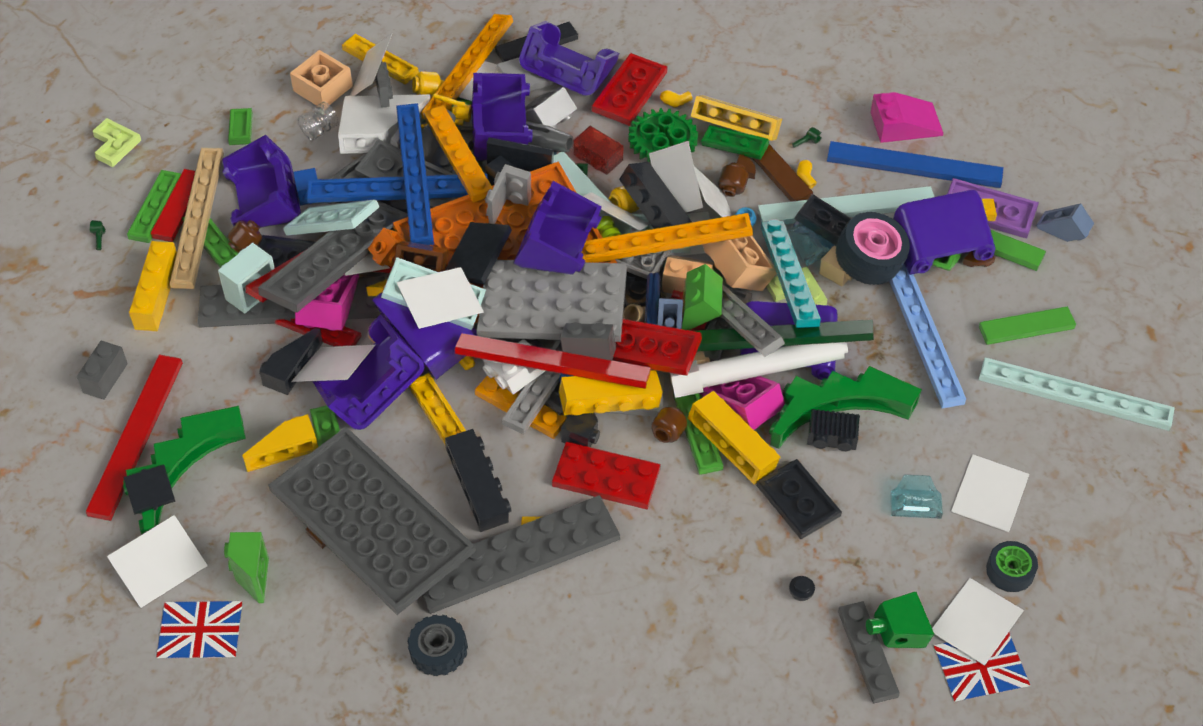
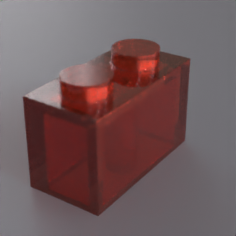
M591 125L573 140L574 155L579 160L585 161L594 169L606 175L623 161L624 145Z

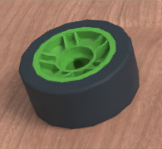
M1005 541L996 545L992 549L986 564L987 575L990 581L997 588L1007 592L1026 590L1032 584L1038 569V559L1035 553L1027 545L1017 541Z

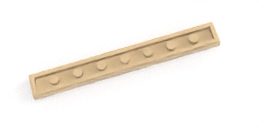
M201 148L170 280L171 288L194 289L224 155L223 148Z

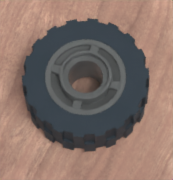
M436 614L431 617H425L422 621H418L410 631L407 642L411 660L416 665V668L419 671H423L426 675H448L449 672L457 670V667L461 666L464 658L467 657L468 643L462 625L457 623L453 617L449 618L443 614L442 616ZM442 643L439 647H433L435 644Z

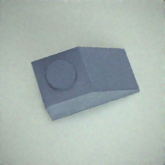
M1080 203L1045 211L1036 226L1046 233L1069 242L1085 239L1089 235L1094 222Z
M659 298L658 325L681 329L683 299Z

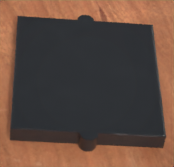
M164 464L148 470L142 469L141 472L123 477L134 515L151 509L157 510L160 506L176 502Z

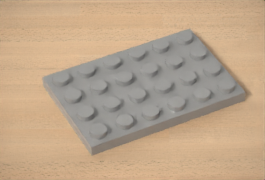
M496 260L483 286V289H486L481 303L484 313L479 314L477 336L561 340L566 323L613 324L615 342H621L627 264L585 262L579 273L575 271L573 275L521 268L513 264L514 260Z

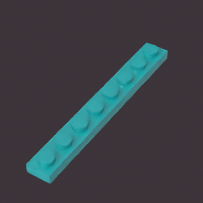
M776 219L761 221V231L796 328L820 327L821 318L784 221Z

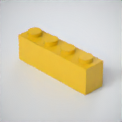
M704 95L696 96L691 113L693 118L750 135L767 138L770 141L777 139L782 118Z
M151 241L129 311L135 330L158 331L171 288L170 280L177 254L174 242Z
M651 370L646 389L570 376L561 377L559 395L564 415H581L659 408L662 389L657 371Z
M714 391L692 404L687 418L753 484H756L758 480L775 470L780 459L775 449L770 447Z

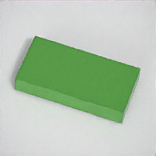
M252 108L230 109L229 145L251 143Z

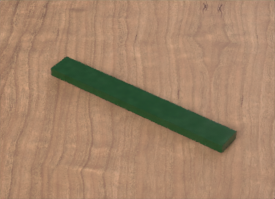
M873 319L820 323V327L796 328L795 324L770 326L782 336L785 343L782 346L874 340ZM734 328L695 331L700 332L702 336L697 351L754 348Z

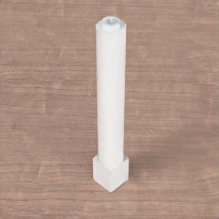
M846 342L779 347L774 353L766 357L760 352L702 364H697L695 360L687 376L670 373L672 389L675 398L704 392L703 388L844 359V354L848 353V347Z

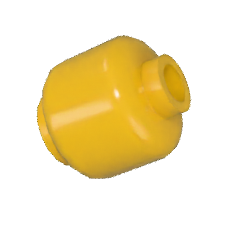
M420 71L417 76L413 77L412 91L416 95L430 94L431 99L444 80L440 79L437 72Z
M624 186L616 187L611 191L608 200L612 204L629 213L639 210V207Z

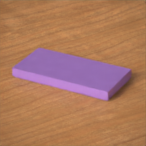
M955 178L952 179L947 194L976 190L981 199H994L997 217L995 221H988L990 228L1027 239L1039 202Z

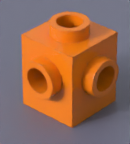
M383 228L373 239L368 250L373 255L372 259L377 264L393 267L397 244L405 240L398 232Z

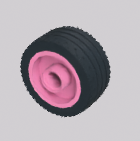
M863 212L851 218L846 224L837 241L835 253L838 264L850 277L864 284L879 285L890 281L900 271L907 259L910 242L904 228L893 218L881 213Z

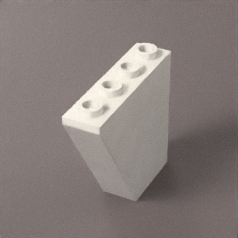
M430 94L393 95V99H389L390 107L381 108L379 96H345L338 132L340 154L368 153L378 139L391 145L390 140L398 130L396 105L418 103L421 124L425 121V119H422L421 112L430 101Z

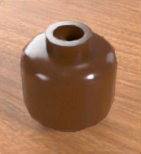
M735 162L722 168L718 186L724 195L734 197L744 192L749 179L746 168L742 164Z
M252 220L248 222L238 221L228 234V244L238 253L251 243L258 245L262 239V235L259 232L260 226Z
M673 407L662 408L651 423V429L655 438L663 443L677 441L687 427V420L683 412Z

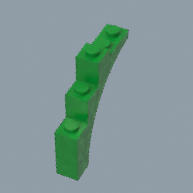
M871 366L867 368L864 374L860 373L856 381L832 371L828 379L824 378L820 386L796 376L791 384H786L782 396L785 397V405L781 410L780 420L778 422L774 421L769 430L771 435L770 445L779 449L792 433L809 422L811 409L829 410L830 412L874 410L909 420L919 402L922 389Z
M239 406L181 417L182 427L177 428L179 438L154 443L155 453L151 454L152 465L126 470L127 476L141 472L142 469L148 470L164 464L171 488H173L179 478L195 462L218 448L246 439ZM123 481L125 494L128 495L125 481ZM163 506L158 507L157 510L151 509L142 512L143 519L139 520L141 535L159 525Z

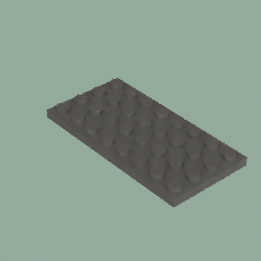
M347 427L268 484L270 491L396 615L400 614L476 552V547Z

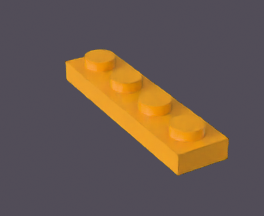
M488 376L475 389L476 396L506 413L521 393V391H517L515 394H512L508 389H502L494 377L489 378ZM543 405L530 426L554 439L561 431L567 417L559 415L548 406Z

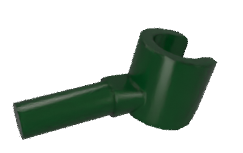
M811 127L806 135L793 142L792 146L795 148L809 140L817 144L822 139L820 136L822 132Z
M92 220L89 227L90 233L96 234V250H102V234H105L106 229L102 221Z

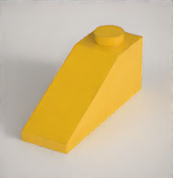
M308 414L284 421L245 452L242 456L247 472L310 454L317 449L316 436Z

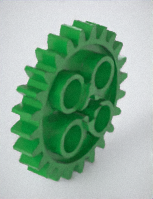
M660 108L657 113L651 109V114L643 112V117L637 116L636 121H632V127H629L628 142H630V149H634V155L639 154L640 160L646 157L650 163L649 153L689 141L691 152H695V146L698 143V131H696V125H692V119L686 120V114L679 116V111L673 114L670 108L667 112H663V109Z

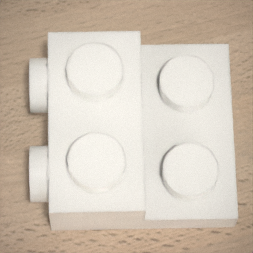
M524 339L518 343L531 346ZM482 359L485 364L483 370L489 378L494 377L502 389L506 388L512 394H515L545 372V370Z

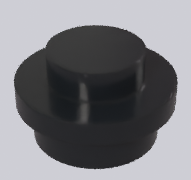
M797 576L791 580L789 592L794 599L806 601L814 595L815 584L806 576Z

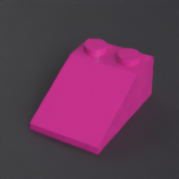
M896 92L873 94L870 113L880 143L943 136V130L932 102Z
M344 274L299 312H295L296 324L304 325L308 328L321 327L332 331L342 330L348 319L359 274L347 276Z
M762 376L703 388L704 392L699 393L704 397L714 391L753 430L757 429L771 417H774L785 405L780 384Z

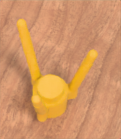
M433 94L434 98L454 105L449 111H452L456 117L455 125L463 126L464 122H470L472 105H466L465 102ZM421 124V129L424 128L427 124Z

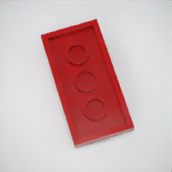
M630 53L592 105V112L630 126L667 74L668 66Z
M623 319L621 342H615L616 350L612 361L650 367L652 370L687 376L701 343L702 336L700 332Z
M566 442L552 479V487L593 497L600 495L605 500L648 510L661 464Z

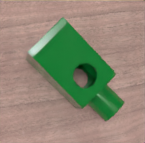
M911 592L882 602L874 613V618L866 620L867 633L869 635L880 634L884 645L888 648H926L935 635L917 592Z

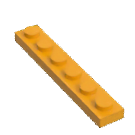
M442 105L424 111V118L472 202L485 199L489 189L493 190L445 106Z

